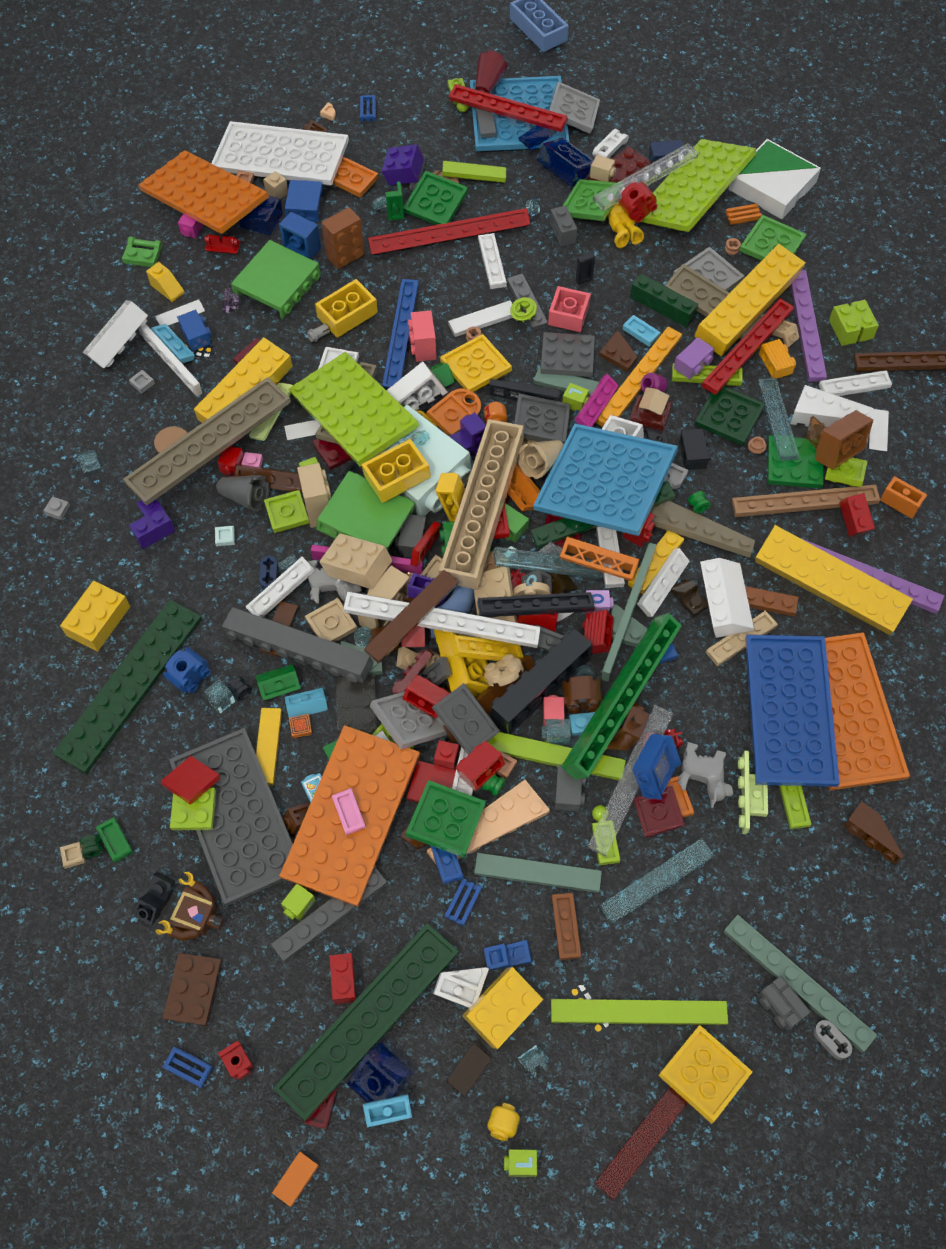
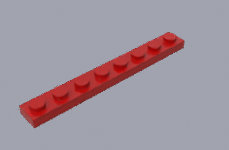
M457 84L454 85L449 94L450 101L558 132H562L568 121L567 115Z
M779 299L702 382V387L717 395L792 313L794 306Z

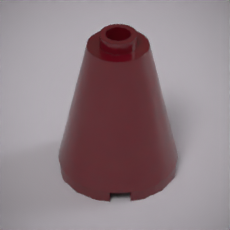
M494 51L481 52L478 58L475 90L490 94L508 68V62L506 61L505 63L504 57Z

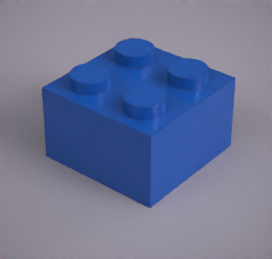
M290 212L279 224L284 247L309 259H312L321 249L319 230L316 223Z

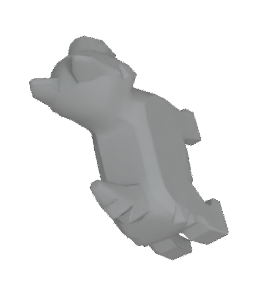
M317 560L307 561L315 570L308 579L311 586L310 599L314 600L317 604H319L320 592L336 590L345 603L347 592L360 593L362 591L359 585L327 576L323 568L321 570L316 568Z
M688 742L681 765L682 773L678 777L680 780L677 783L683 791H685L689 779L706 783L710 805L713 808L717 801H722L726 796L733 795L732 786L724 782L726 752L717 750L713 758L706 755L703 757L699 755L698 757L695 753L698 745Z

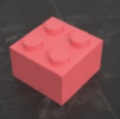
M558 286L549 310L548 325L581 333L589 309L591 293Z
M431 310L411 312V320H408L409 339L411 344H413L411 345L412 355H415L416 362L436 360V340Z

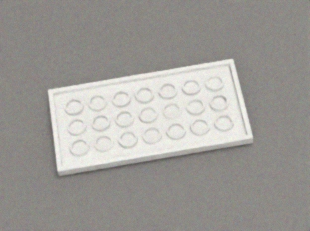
M230 121L211 164L229 173L237 174L238 171L253 173L254 176L267 177L276 171L286 180L320 181L322 184L332 185L349 142V136Z

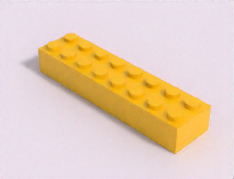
M778 244L699 324L694 337H698L712 346L714 352L722 357L798 278L806 262Z
M776 525L756 556V563L890 636L913 598Z

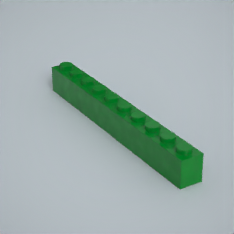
M669 613L654 618L563 762L561 768L575 780L590 776L682 625Z

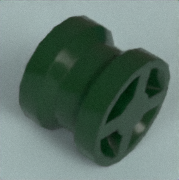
M88 835L79 840L80 846L83 847L81 852L83 858H94L103 853V848L100 846V835Z

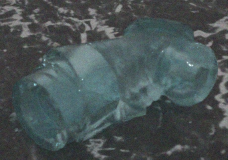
M386 196L376 197L371 202L375 211L386 207Z
M425 430L408 435L407 438H400L398 444L411 439L415 446L424 445L429 440V435Z

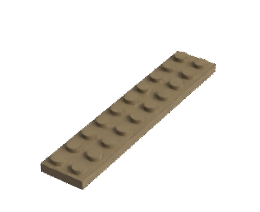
M267 377L126 476L123 481L147 506L291 403V400Z

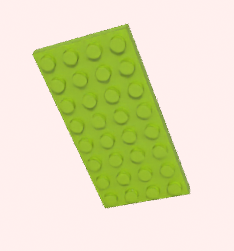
M701 139L653 192L657 199V209L650 212L641 222L689 232L756 155V148Z
M347 352L340 354L289 388L291 395L359 466L420 426L418 421Z

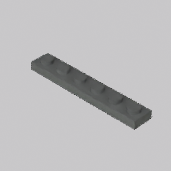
M374 867L359 906L387 885V881L376 867ZM331 898L271 945L285 963L357 907Z

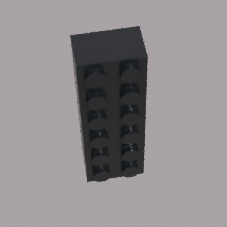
M576 629L570 633H565L557 646L553 645L550 647L544 658L540 657L530 671L526 670L516 684L512 683L502 697L499 696L492 702L491 720L504 733L511 735L543 704L544 697L553 695L562 687L564 680L568 681L590 660L592 643Z

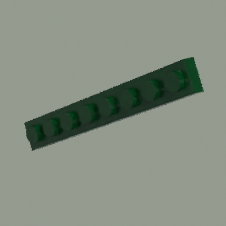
M669 481L663 482L652 507L675 499L676 495ZM563 518L531 530V535L537 549L599 526Z

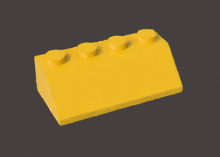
M434 629L440 656L447 657L452 673L448 677L451 692L464 683L473 696L480 695L489 687L484 677L486 672L484 668L488 664L487 660L454 656L451 638L454 635L474 636Z

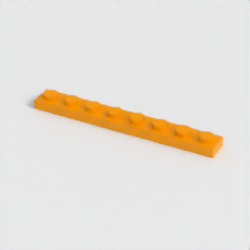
M670 327L665 329L609 400L595 423L603 427L610 415L619 418L642 390V378L647 373H655L682 339V333Z

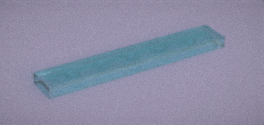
M759 379L758 385L763 402L765 403L780 461L798 460L799 453L777 379Z
M495 547L493 550L495 566L533 571L540 569L549 573L602 579L604 573L560 559V555ZM584 558V559H585L586 561H588V562L594 561V560H592V559H586V558Z
M701 838L602 903L600 908L613 924L714 857V854Z

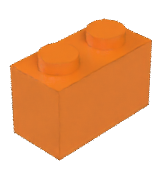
M894 476L886 487L880 501L913 519L927 494Z

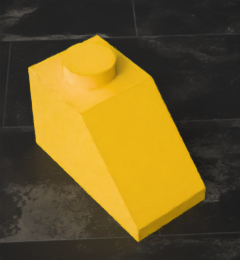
M160 262L146 271L150 285L171 302L185 293L170 270Z

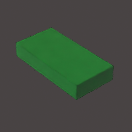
M115 817L96 827L114 863L134 853Z

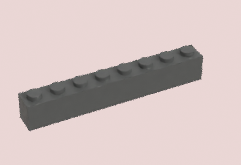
M232 607L222 625L226 636L230 639L243 640L245 644L250 646L257 645L267 652L271 650L276 651L283 658L291 657L300 664L308 663L317 670H327L334 676H344L354 683L357 681L364 683L373 665L372 658L366 653Z

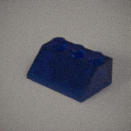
M563 137L543 143L537 159L543 167L551 170L554 175L562 178L566 184L571 186L577 184L579 179L583 180L589 174L591 164L594 161Z

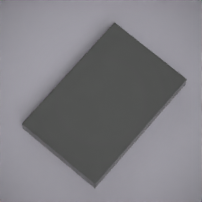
M464 683L432 707L467 755L477 745H480L485 740H490L500 732Z

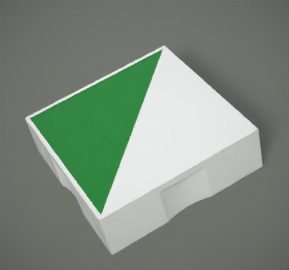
M766 139L756 150V155L729 185L728 190L758 204L764 210L783 219L795 206L796 202L816 184L821 168Z

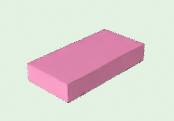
M351 788L332 795L346 836L366 828Z

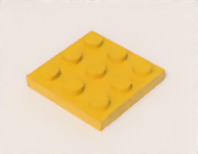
M483 334L440 357V362L448 363L453 377L460 385L472 392L489 384L491 379L496 380L512 371L510 363Z
M699 1025L658 1076L712 1124L753 1071Z

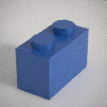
M196 309L177 316L180 328L192 351L211 344L209 338L212 336L210 329L204 326L206 325L202 315L199 316Z

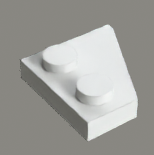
M476 968L442 972L439 975L433 994L470 1008L480 996L489 969Z

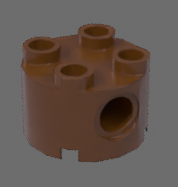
M577 676L569 678L568 683L565 680L562 682L564 708L568 709L569 714H578L580 710L596 712L603 701L600 678L596 677V680H593V676Z

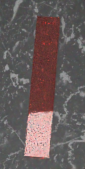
M669 1087L595 1184L612 1200L615 1199L688 1102L672 1087Z

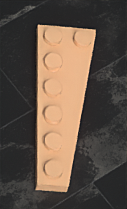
M523 780L483 809L466 854L472 853L480 849L481 846L494 842L499 837L550 813V809L528 782ZM430 848L427 850V853L436 864L433 853Z

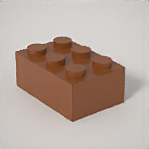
M350 207L321 222L326 258L337 270L364 255L361 219Z
M855 410L842 419L835 421L829 427L824 428L820 433L821 438L816 449L815 460L833 470L865 450L874 419Z

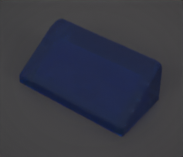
M535 126L521 135L518 140L527 148L533 149L552 137L553 130Z

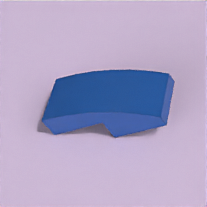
M527 940L484 948L487 968L489 970L533 963Z

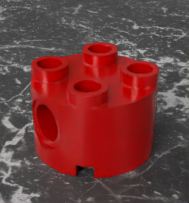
M640 181L641 183L633 182L628 185L621 193V200L620 198L618 200L620 207L627 216L637 223L641 222L650 212L655 211L658 206L656 204V196L643 181Z

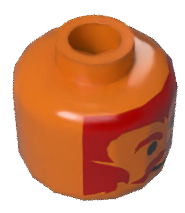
M499 402L489 403L484 409L485 423L487 424L488 419L507 422V409L505 405Z

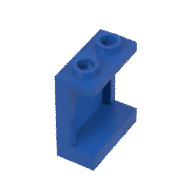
M290 180L285 204L286 216L293 212L309 221L319 222L318 210L321 196L324 193L322 182Z

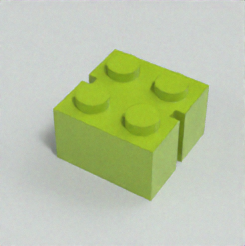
M866 300L852 302L850 306L848 304L834 306L829 318L841 346L856 343L857 339L859 342L873 339L879 326Z

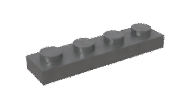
M519 274L507 278V284L516 300L527 297L534 300L537 305L535 316H532L531 320H526L531 331L548 327V322L524 275ZM521 307V311L527 313V311Z

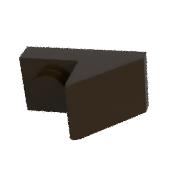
M684 579L674 585L670 592L690 615L695 617L707 609L709 604L698 593L699 584Z

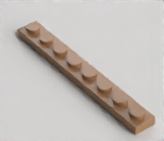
M866 485L862 487L732 498L731 503L734 516L744 517L840 508L839 502L841 500L865 493L868 505L879 504L880 497L876 485Z

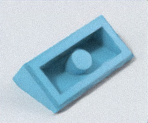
M323 688L285 697L289 718L305 714L310 715L328 709Z
M408 1094L363 1104L367 1127L412 1118Z

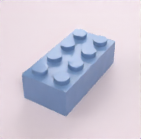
M515 0L510 3V19L543 52L568 41L569 25L543 0Z

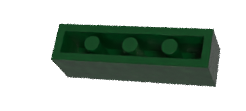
M640 274L632 283L630 298L686 328L695 319L698 303L643 274Z

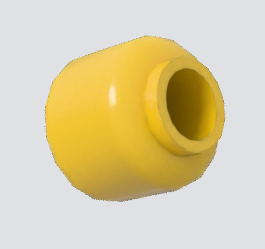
M502 1103V1106H496L492 1109L487 1124L492 1137L507 1141L508 1138L515 1136L520 1116L514 1111V1106Z

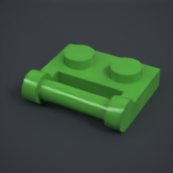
M129 236L128 244L122 257L123 263L147 267L154 266L162 250V241L140 240ZM135 246L154 248V250L135 248Z

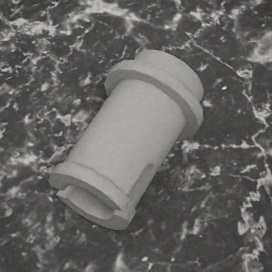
M324 323L315 329H309L307 336L311 342H317L319 338L329 334L330 330H326L328 326Z

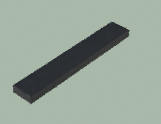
M591 592L478 598L477 600L479 616L482 617L594 612L595 609Z

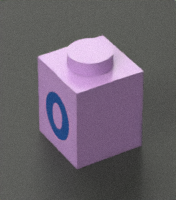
M586 590V592H591L595 606L594 612L600 610L610 612V609H613V597H610L609 590Z

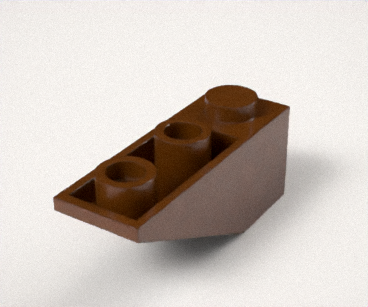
M861 801L843 826L847 828L851 835L862 839L869 848L880 852L884 859L897 864L903 857L902 852L880 814Z

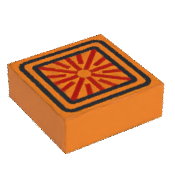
M309 714L289 718L293 738L312 735Z

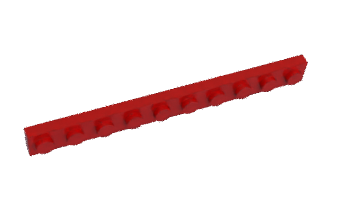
M525 208L370 237L368 242L371 255L525 227L530 225L528 210Z

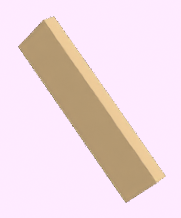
M766 610L752 619L753 631L728 635L706 650V654L717 667L746 648V635H766L777 627L778 624Z

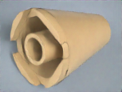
M559 440L523 445L518 451V455L520 454L518 464L522 472L526 476L534 477L535 479L543 477L553 467L564 444Z

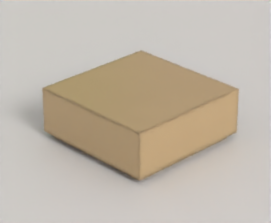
M79 842L60 847L63 867L65 869L86 863L85 858L81 854L83 847L80 846Z

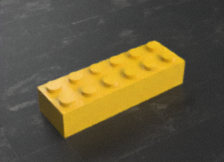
M263 337L194 408L198 421L201 423L205 422L267 377L274 384H277L293 367L291 356Z

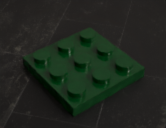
M724 386L717 395L711 393L694 425L743 446L763 411L765 403Z

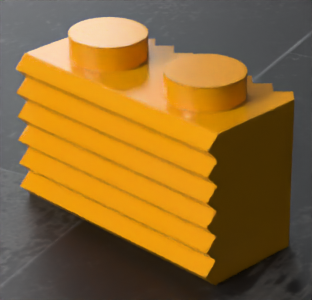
M778 339L761 345L759 356L773 380L793 374L796 361L793 357H790L786 344H783Z

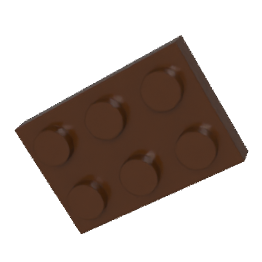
M178 953L163 1014L164 1020L200 1026L208 1025L222 964L221 959Z

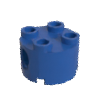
M185 647L184 652L179 650L170 658L165 666L167 672H163L165 679L181 692L192 694L197 690L198 684L202 679L209 676L211 669L208 668L209 664L193 649Z

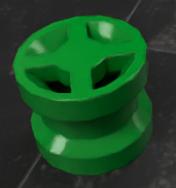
M698 491L688 498L689 505L693 506V511L697 514L706 511L711 505L709 500L705 499L703 491Z
M495 773L483 784L482 789L491 791L492 795L497 797L503 789L506 779L497 777Z

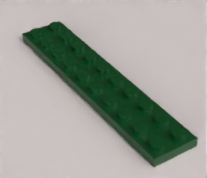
M169 600L54 750L53 755L87 775L164 672L167 662L181 649L202 621V617Z
M427 923L275 1085L273 1090L306 1122L435 981L440 973L455 959L459 951Z

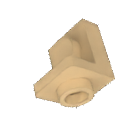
M785 320L771 334L783 338L784 344L787 347L799 339L797 325Z

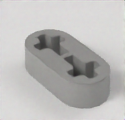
M822 1020L815 1025L813 1030L815 1038L834 1058L843 1060L850 1056L852 1053L851 1043L830 1021ZM820 1026L822 1028L827 1027L829 1029L827 1032L828 1035L825 1034L824 1036H822L820 1034V1032L822 1031ZM833 1041L838 1045L843 1044L845 1046L844 1052L838 1053V1046Z

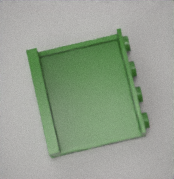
M269 240L234 279L231 286L235 296L240 297L244 293L278 310L281 319H283L291 312L293 306L301 300L305 292L309 291L311 285L319 279L321 272L319 263Z
M348 471L317 518L316 530L335 539L339 533L383 545L388 550L409 514H413L415 502L407 497L397 495L382 503L365 478L357 473Z

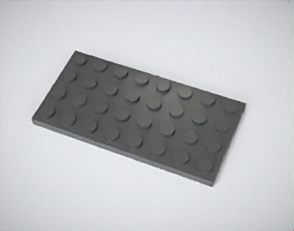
M242 728L169 759L174 770L188 757L192 756L220 775V780L210 787L216 789L213 830H196L224 905L228 906L284 881L279 875L293 843L246 729Z

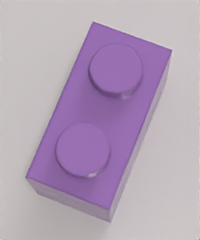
M697 337L676 357L674 369L688 379H691L693 376L698 375L705 365H709L712 362L714 348Z

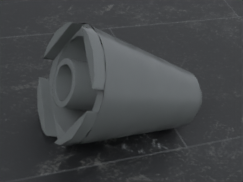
M261 475L222 477L216 485L220 495L251 511L258 512L264 507L261 506L264 499L269 497V483L265 482L267 478Z

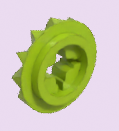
M527 297L517 299L510 307L512 318L523 323L527 319L531 320V317L535 316L537 311L535 301ZM521 307L524 308L527 311V313L521 311Z

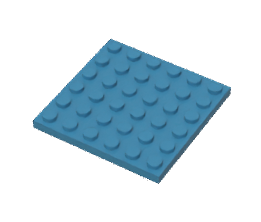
M561 76L500 79L490 94L549 110L557 82L562 83ZM470 80L471 89H475L476 80ZM472 107L476 151L569 147L567 124H565L562 132H558L493 113L496 137L481 138L476 108Z
M574 424L533 505L534 510L639 536L676 456L678 447L667 443Z

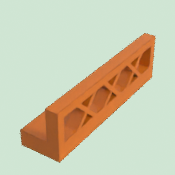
M516 463L507 493L521 511L534 510L533 505L540 490L530 477L522 472L519 464Z
M570 537L566 538L560 554V559L629 581L633 580L639 564V559ZM566 552H569V553H573V554H576V555H574V556H569V555H566L565 553H566ZM584 557L592 559L594 561L588 562L584 559ZM602 563L611 565L612 567H604ZM621 569L630 571V575L623 573Z

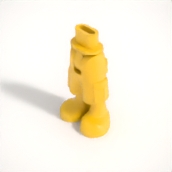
M616 201L607 215L612 230L617 233L614 240L615 245L618 248H623L628 244L629 238L632 244H639L644 239L643 231L634 225L635 221L627 216Z

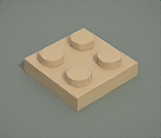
M338 598L305 616L307 623L317 637L334 643L358 630L350 615L343 612L344 606Z

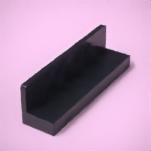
M501 378L491 379L489 384V395L517 400L519 394L559 402L561 394L560 389Z

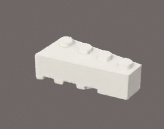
M421 362L387 390L403 407L408 405L415 411L424 402L430 403L435 400V396L448 393L424 362Z
M805 385L790 424L802 423L808 427L817 425L823 426L824 429L855 410L870 417L873 408Z

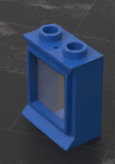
M650 734L632 768L643 797L662 800L661 794H663L676 767L682 765L672 736Z

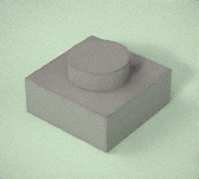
M143 370L129 379L130 384L141 394L155 384L154 380Z
M52 497L45 507L44 513L47 516L62 520L70 504L67 501Z

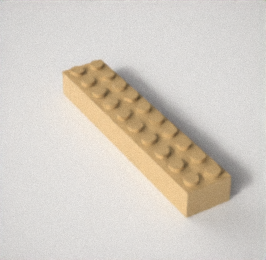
M491 419L487 421L439 569V573L445 570L458 581L457 586L478 590L517 463L518 451L524 440L523 425Z

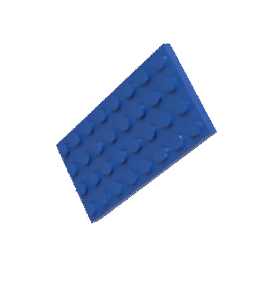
M746 635L755 785L838 787L840 783L825 637Z

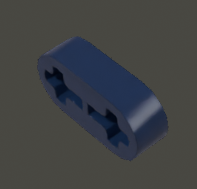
M265 556L260 562L259 581L262 589L265 590L278 578V564L273 556ZM268 563H272L270 570H267ZM270 576L271 581L269 584H266L267 577Z

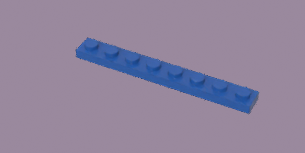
M402 279L382 383V387L386 391L403 376L409 342L408 320H411V312H414L419 280Z

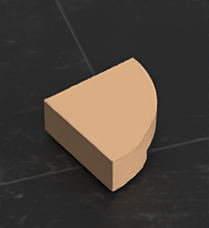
M327 103L320 111V116L334 121L336 112L333 105Z

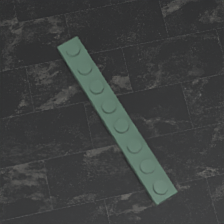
M739 915L723 931L775 978L782 976L806 1005L822 1019L830 1021L860 1052H865L876 1038L877 1034Z

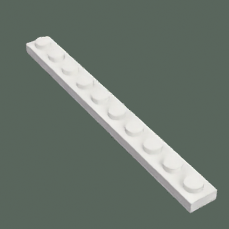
M347 592L343 612L392 621L409 603ZM434 608L417 625L534 648L538 646L540 627L439 608Z

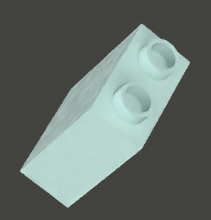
M406 405L404 408L418 421L420 426L378 455L408 439L413 441L429 464L431 478L399 495L415 502L413 513L426 516L430 511L436 513L443 508L435 492L441 473L452 472L459 474L464 487L467 485L472 471L470 453L414 409Z

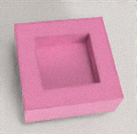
M245 452L241 465L261 467L263 456L262 454Z

